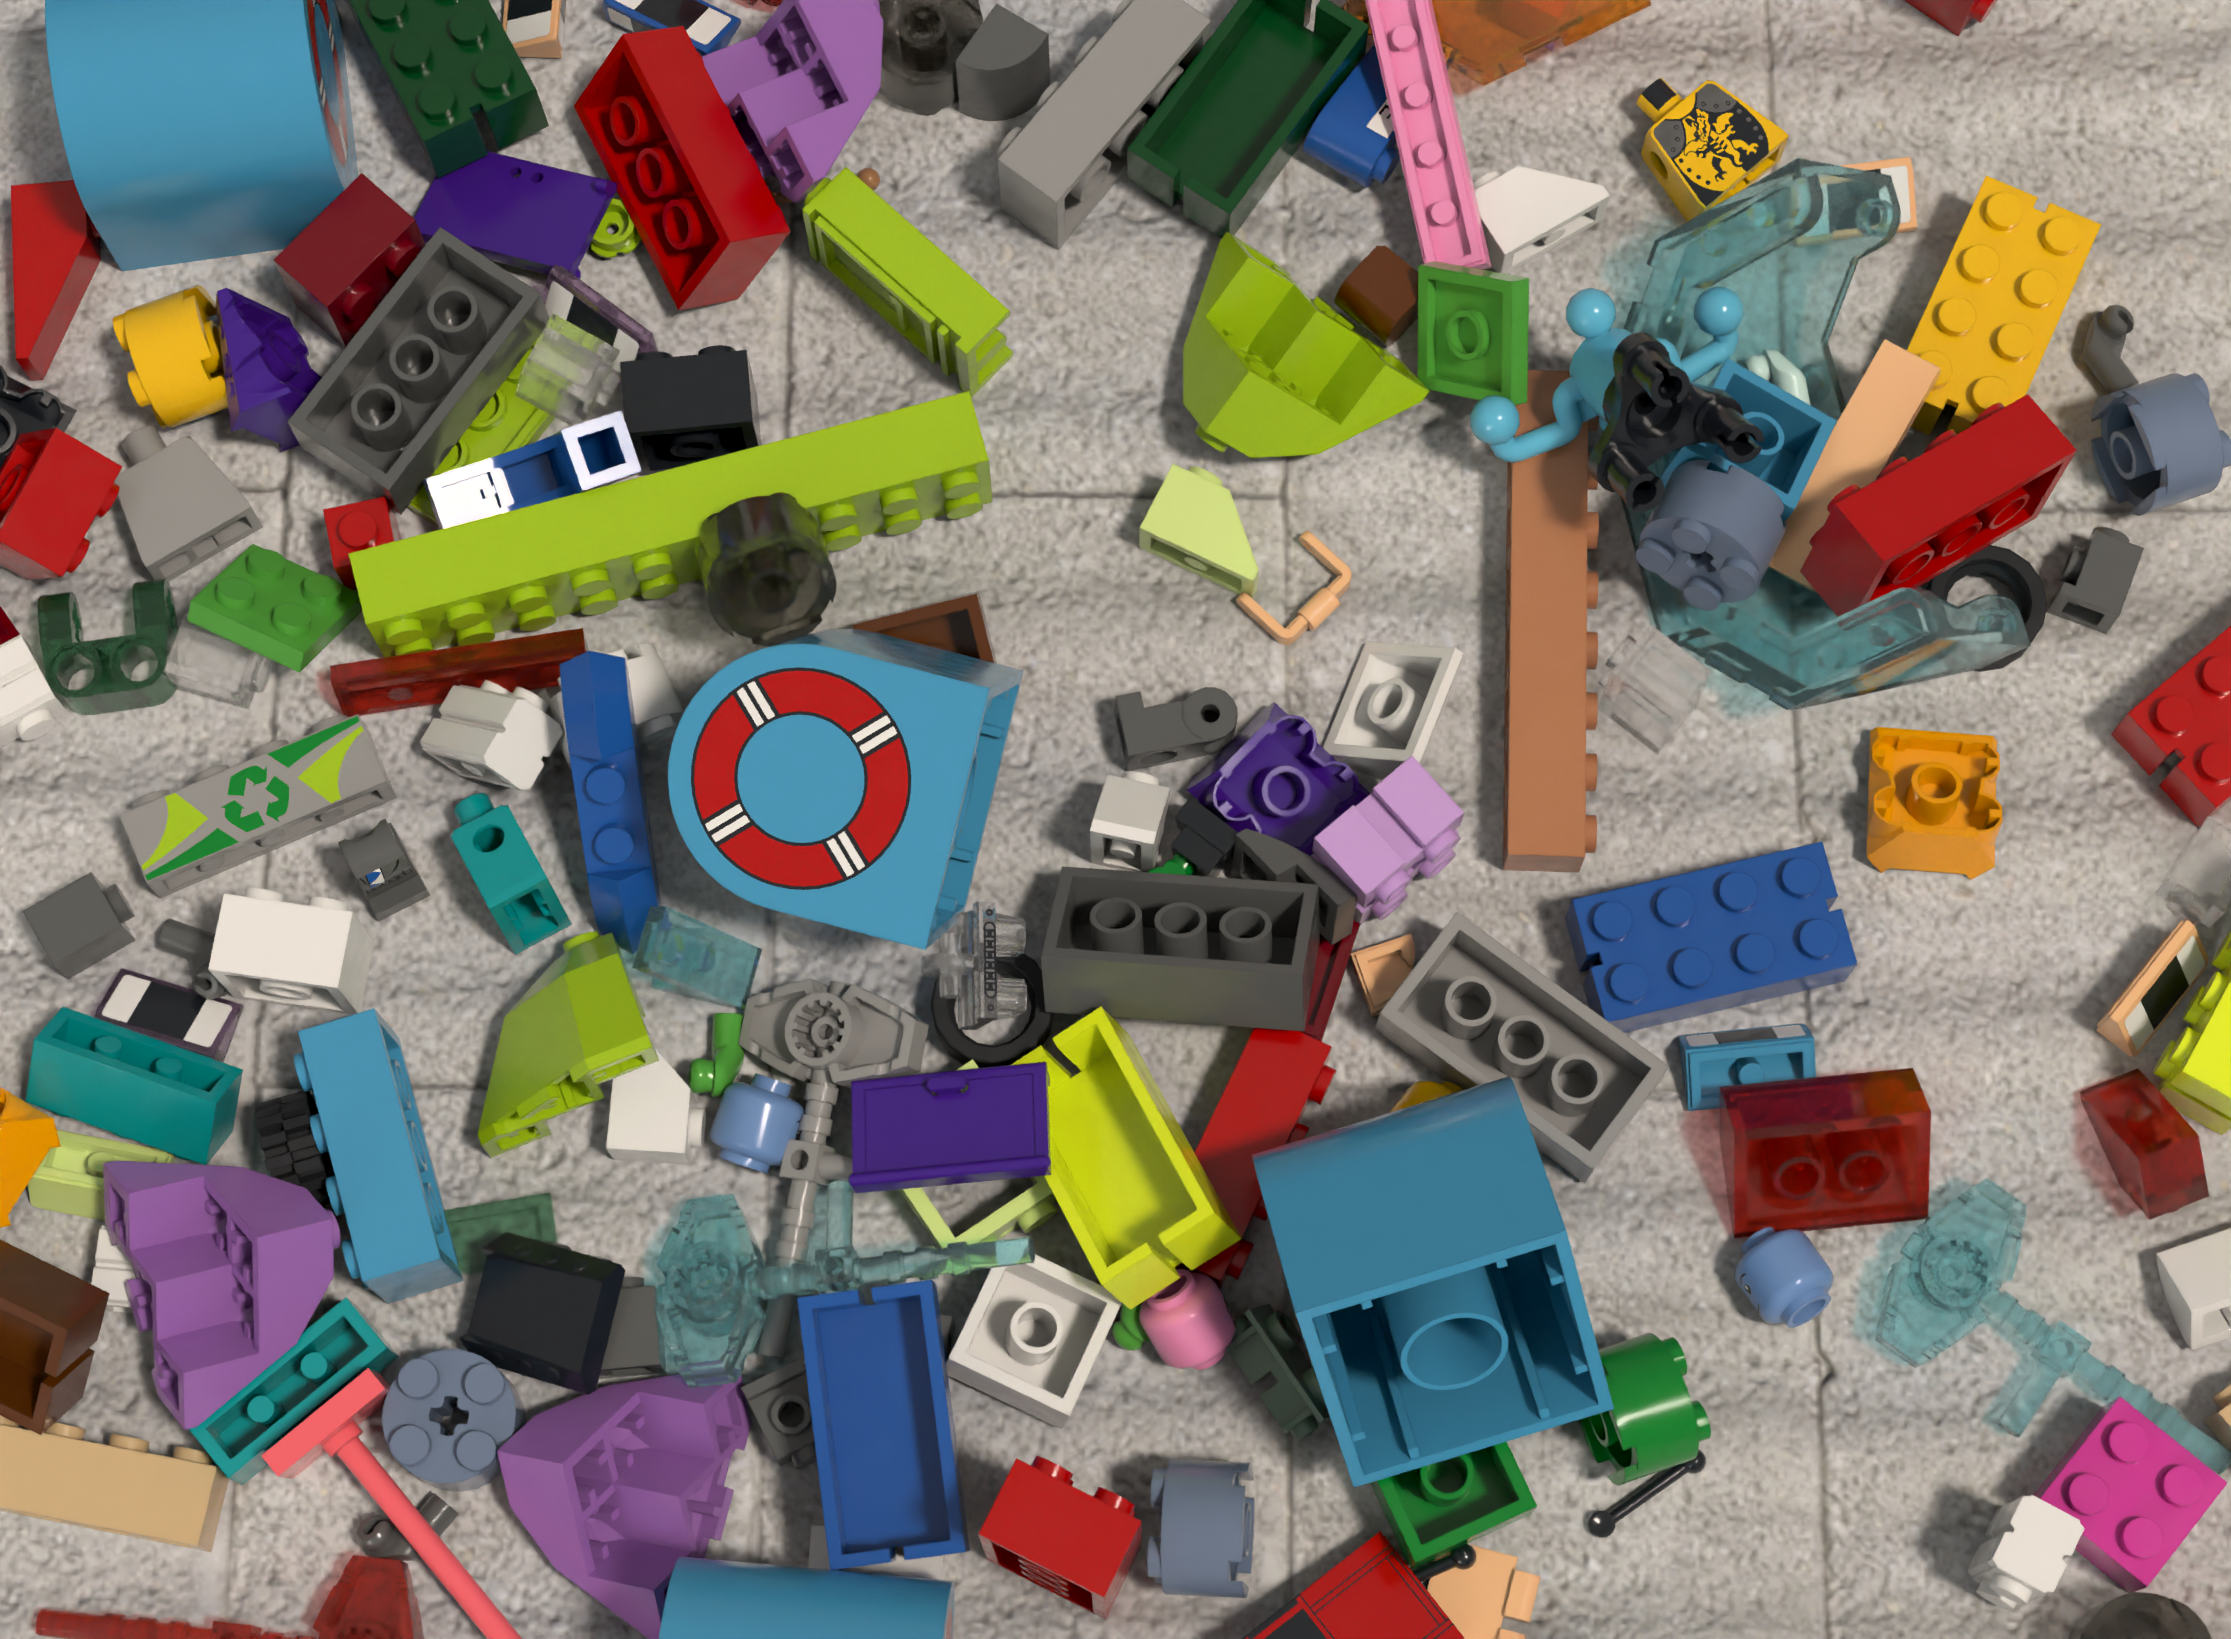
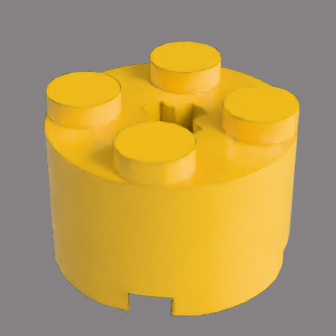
M195 285L139 305L113 317V327L117 339L125 352L130 351L136 368L127 373L133 396L141 408L151 405L154 416L163 429L167 427L174 428L228 408L219 330L216 323L209 319L210 316L216 314V305L209 293L201 285Z

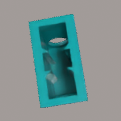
M484 793L471 795L459 802L453 812L461 827L455 829L450 836L515 955L571 926V921L509 806L500 805L494 808L488 795Z

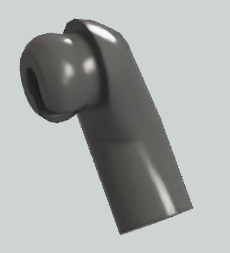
M2110 305L2103 312H2098L2089 322L2082 348L2084 362L2108 394L2139 384L2138 380L2121 359L2126 334L2133 330L2134 320L2131 313L2120 305Z
M170 918L161 929L158 938V948L190 960L196 980L192 983V986L199 996L205 999H214L228 994L229 992L208 970L215 934Z
M435 1493L419 1510L420 1514L439 1537L459 1515ZM371 1515L366 1517L358 1526L356 1532L357 1541L363 1547L367 1556L378 1561H414L421 1558L390 1519H383L381 1515Z

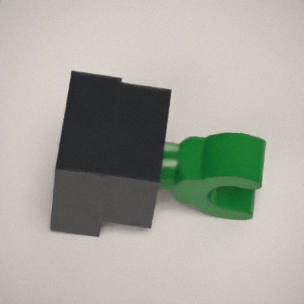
M1190 797L1175 815L1177 827L1181 830V833L1170 845L1173 858L1168 860L1163 867L1149 870V873L1191 875L1195 872L1199 876L1217 877L1224 867L1228 866L1233 860L1235 839L1238 832Z

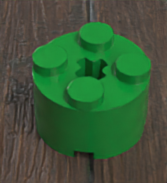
M1646 1333L1599 1349L1614 1409L1579 1419L1578 1421L1597 1464L1610 1460L1617 1472L1607 1476V1478L1615 1485H1622L1694 1460L1698 1454L1699 1442L1710 1439L1711 1429L1703 1406L1697 1400L1691 1401L1682 1377L1687 1374V1363L1678 1341L1674 1337L1660 1340L1655 1334Z

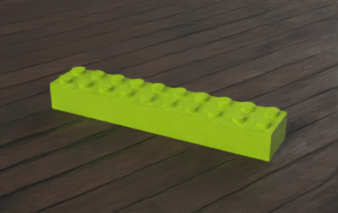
M966 391L348 554L367 628L387 662L397 660L398 663H406L434 654V649L457 643L460 647L466 648L484 645L496 637L495 633L518 627L522 631L541 630L556 623V617L581 611L584 615L602 614L614 609L618 605V601L639 595H642L645 599L666 597L675 593L679 589V585L700 579L707 583L723 582L737 576L741 568L764 563L768 567L787 565L798 560L802 552L824 546L829 551L844 550L861 542L862 536L886 530V533L890 535L908 533L919 528L923 520L947 515L950 519H960L974 515L982 510L983 504L993 502L990 466L970 392Z

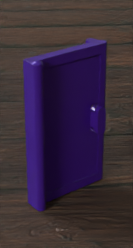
M487 151V156L440 178L437 175L435 176L414 217L425 244L429 242L439 227H441L489 260L575 282L581 278V272L578 267L617 190V183L610 180Z
M1038 1062L852 1081L853 1173L849 1175L848 1183L853 1188L855 1194L1051 1175L1048 1095L1050 1076L1047 1063ZM966 1085H967V1086H968L967 1091H965L964 1093H962L961 1090L964 1089V1088L966 1087Z

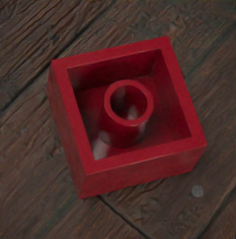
M361 173L273 261L296 307L345 349L426 244L416 220Z

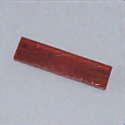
M583 628L331 665V685L343 715L347 717H352L356 714L367 715L440 704L444 702L453 685L460 686L461 684L480 688L484 680L496 683L511 693L514 692L516 687L534 690L560 686L557 681L560 677V664L589 651Z

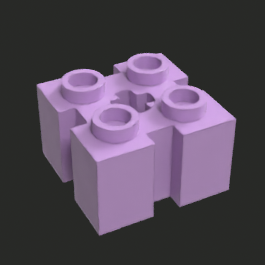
M1411 756L1373 788L1372 793L1357 806L1352 805L1314 837L1312 851L1315 854L1312 858L1334 872L1357 894L1354 915L1356 922L1361 925L1373 914L1379 920H1383L1408 897L1404 889L1411 883L1414 876L1418 877L1422 873L1429 880L1454 859L1456 853L1452 849L1461 839L1456 829L1461 825L1464 812L1420 763Z

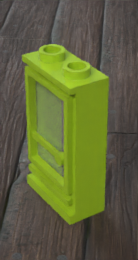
M847 167L832 180L824 178L812 192L808 193L802 212L811 258L817 263L821 260L822 266L934 365L940 360L941 371L949 376L954 371L958 375L959 389L963 392L969 391L972 398L1013 357V352L1005 345L1007 337L997 329L1010 316V310Z

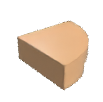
M1412 934L1351 953L1350 961L1371 1018L1380 1014L1414 968L1415 947Z

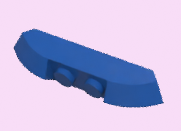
M587 651L560 664L567 743L587 878L599 934L603 936L612 932L618 946L634 954L663 928V919L629 672L625 658Z

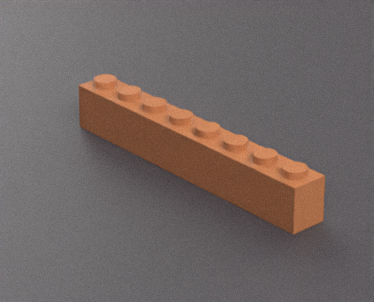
M1528 370L1527 403L1515 405L1519 412L1520 426L1514 437L1557 421L1552 407V398L1554 391L1560 383L1570 377V371ZM1599 416L1583 422L1577 437L1568 444L1524 461L1507 462L1503 870L1579 873L1585 859V853H1595L1597 817L1596 815H1586V791H1596L1597 754L1586 753V730H1596L1598 697L1597 692H1586L1587 669L1596 670L1598 660V633L1587 631V609L1597 608L1598 572L1587 571V549H1597L1599 534L1598 512H1588V490H1597L1598 482L1591 476L1588 468L1589 456L1591 452H1588V431L1598 430Z

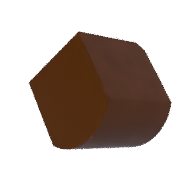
M1376 246L1344 280L1335 296L1334 303L1385 346H1392L1418 319V272L1387 246Z

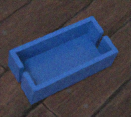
M1823 842L1572 899L1565 915L1579 972L1589 970L1583 982L1588 1006L1623 1033L1845 982L1857 966V960L1842 909L1829 912L1838 894ZM1599 955L1601 965L1593 967Z
M933 1280L871 1288L872 1300L877 1304L865 1305L864 1293L859 1290L797 1298L830 1570L897 1561L895 1547L903 1546L905 1560L970 1551L937 1284Z

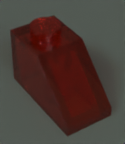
M2138 1068L2079 1091L2083 1107L2119 1185L2149 1220L2177 1211L2183 1206L2209 1196L2199 1135Z

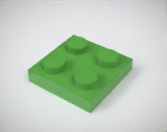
M1437 261L1419 264L1418 379L1428 390L1476 400L1498 395L1509 399L1514 405L1527 403L1529 278Z
M252 544L190 601L187 621L300 673L359 615L361 603L357 591L340 584L336 579L318 574L289 561L276 551L263 549Z

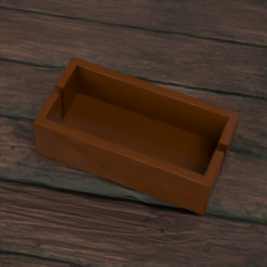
M0 1239V1415L42 1435L83 1398L95 1352L90 1347L98 1340L110 1293Z

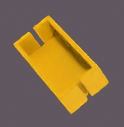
M1986 175L1907 347V351L1936 365L1942 371L1913 421L1911 428L1930 435L1946 403L1957 409L1945 432L1953 429L1958 434L1971 427L1974 420L1991 405L2001 402L2006 407L2026 395L2102 224L2050 202L2045 212L2033 208L2038 197Z

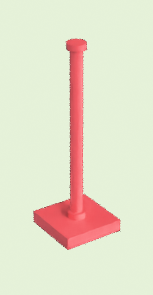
M367 1368L261 1455L278 1477L294 1479L325 1452L330 1458L338 1455L487 1639H522L359 1439L363 1431L358 1425L384 1405L386 1395L390 1391V1384L381 1373Z

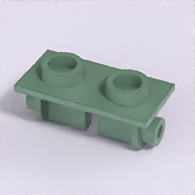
M1270 1304L1249 1309L1245 1312V1315L1252 1326H1250L1246 1318L1237 1321L1235 1335L1226 1349L1232 1355L1251 1385L1256 1384L1272 1372L1278 1383L1259 1397L1280 1426L1284 1435L1291 1432L1296 1441L1299 1442L1319 1428L1313 1417L1319 1423L1330 1420L1314 1368L1297 1345L1301 1342L1299 1332L1286 1314L1280 1310L1274 1311Z

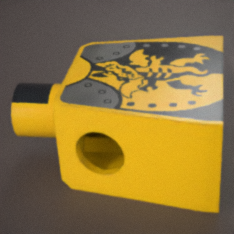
M1659 78L1649 85L1636 101V105L1655 123L1646 133L1641 150L1642 158L1695 232H1698L1780 161L1789 137L1780 127L1724 87L1711 80L1702 83L1683 99L1663 78Z

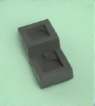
M1247 828L1236 834L1231 875L1235 879L1319 884L1320 934L1333 945L1352 933L1357 894L1334 872L1308 854L1266 834Z

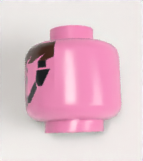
M1178 1269L1176 1271L1180 1279L1142 1303L1139 1313L1140 1324L1159 1357L1166 1365L1179 1369H1206L1215 1365L1225 1355L1226 1347L1231 1343L1236 1332V1319L1217 1284L1208 1275Z

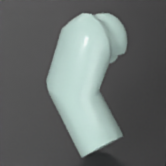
M1764 349L1762 355H1750L1746 358L1743 364L1744 368L1811 405L1804 374L1779 351Z

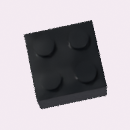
M716 345L701 349L698 355L673 357L667 352L653 351L638 355L635 361L620 362L624 420L642 472L638 473L639 476L650 475L761 445L757 392L747 350L736 351L730 346Z

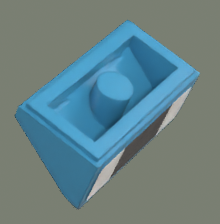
M1797 1023L1687 1034L1678 1037L1688 1111L1817 1099L1814 1036L1805 1024Z

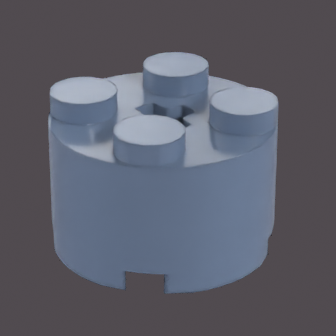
M2177 373L2168 374L2101 396L2093 406L2091 422L2101 419V437L2091 440L2097 469L2110 495L2118 504L2130 501L2135 506L2130 513L2136 516H2141L2214 491L2220 482L2223 468L2231 466V439L2223 430L2218 428L2214 414L2209 406L2210 396L2208 387L2200 375L2196 373L2187 376Z
M1694 460L1681 464L1672 472L1664 487L1663 497L1654 507L1641 532L1640 545L1636 550L1635 557L1642 567L1657 573L1666 582L1683 591V596L1690 605L1701 610L1712 611L1718 608L1720 602L1732 603L1742 601L1756 592L1786 532L1787 523H1782L1781 515L1785 508L1781 499L1761 479L1744 469L1732 465L1729 466L1726 474L1706 470L1710 461Z
M458 1349L434 1351L405 1363L389 1388L390 1391L386 1395L382 1411L384 1437L393 1457L405 1469L427 1484L438 1489L453 1492L479 1489L500 1475L502 1472L497 1450L526 1424L524 1405L511 1381L487 1359L475 1353ZM458 1406L469 1417L467 1424L456 1425L453 1435H450V1431L443 1427L441 1422L444 1416L452 1415L454 1407Z
M1170 1459L1167 1469H1153L1152 1509H1158V1515L1161 1516V1536H1150L1147 1571L1148 1577H1155V1583L1162 1584L1165 1595L1247 1598L1249 1587L1243 1581H1237L1238 1573L1251 1574L1255 1500L1254 1498L1245 1497V1486H1241V1480L1254 1481L1251 1462Z

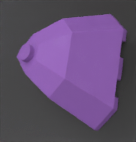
M783 0L756 36L702 56L704 66L720 97L729 108L731 118L749 152L755 158L762 177L764 178L771 174L775 176L780 182L781 193L794 203L806 199L808 193L812 192L825 178L880 89L883 18L880 15L879 0Z
M111 1161L103 1163L105 1222L112 1245H118L131 1260L136 1278L128 1280L124 1285L139 1333L149 1330L153 1332L154 1368L151 1373L158 1396L184 1430L198 1427L297 1344L334 1277V1249H337L340 1245L338 1222L333 1212L325 1210L306 1188L244 1167L136 1161Z
M724 1367L603 1386L589 1395L584 1394L536 1414L497 1450L510 1507L554 1568L649 1639H659L667 1590L677 1559L680 1556L705 1558L709 1539L721 1541L734 1492L733 1489L724 1487L731 1456L736 1449L745 1451L751 1428L746 1397L741 1389L743 1381L739 1368Z

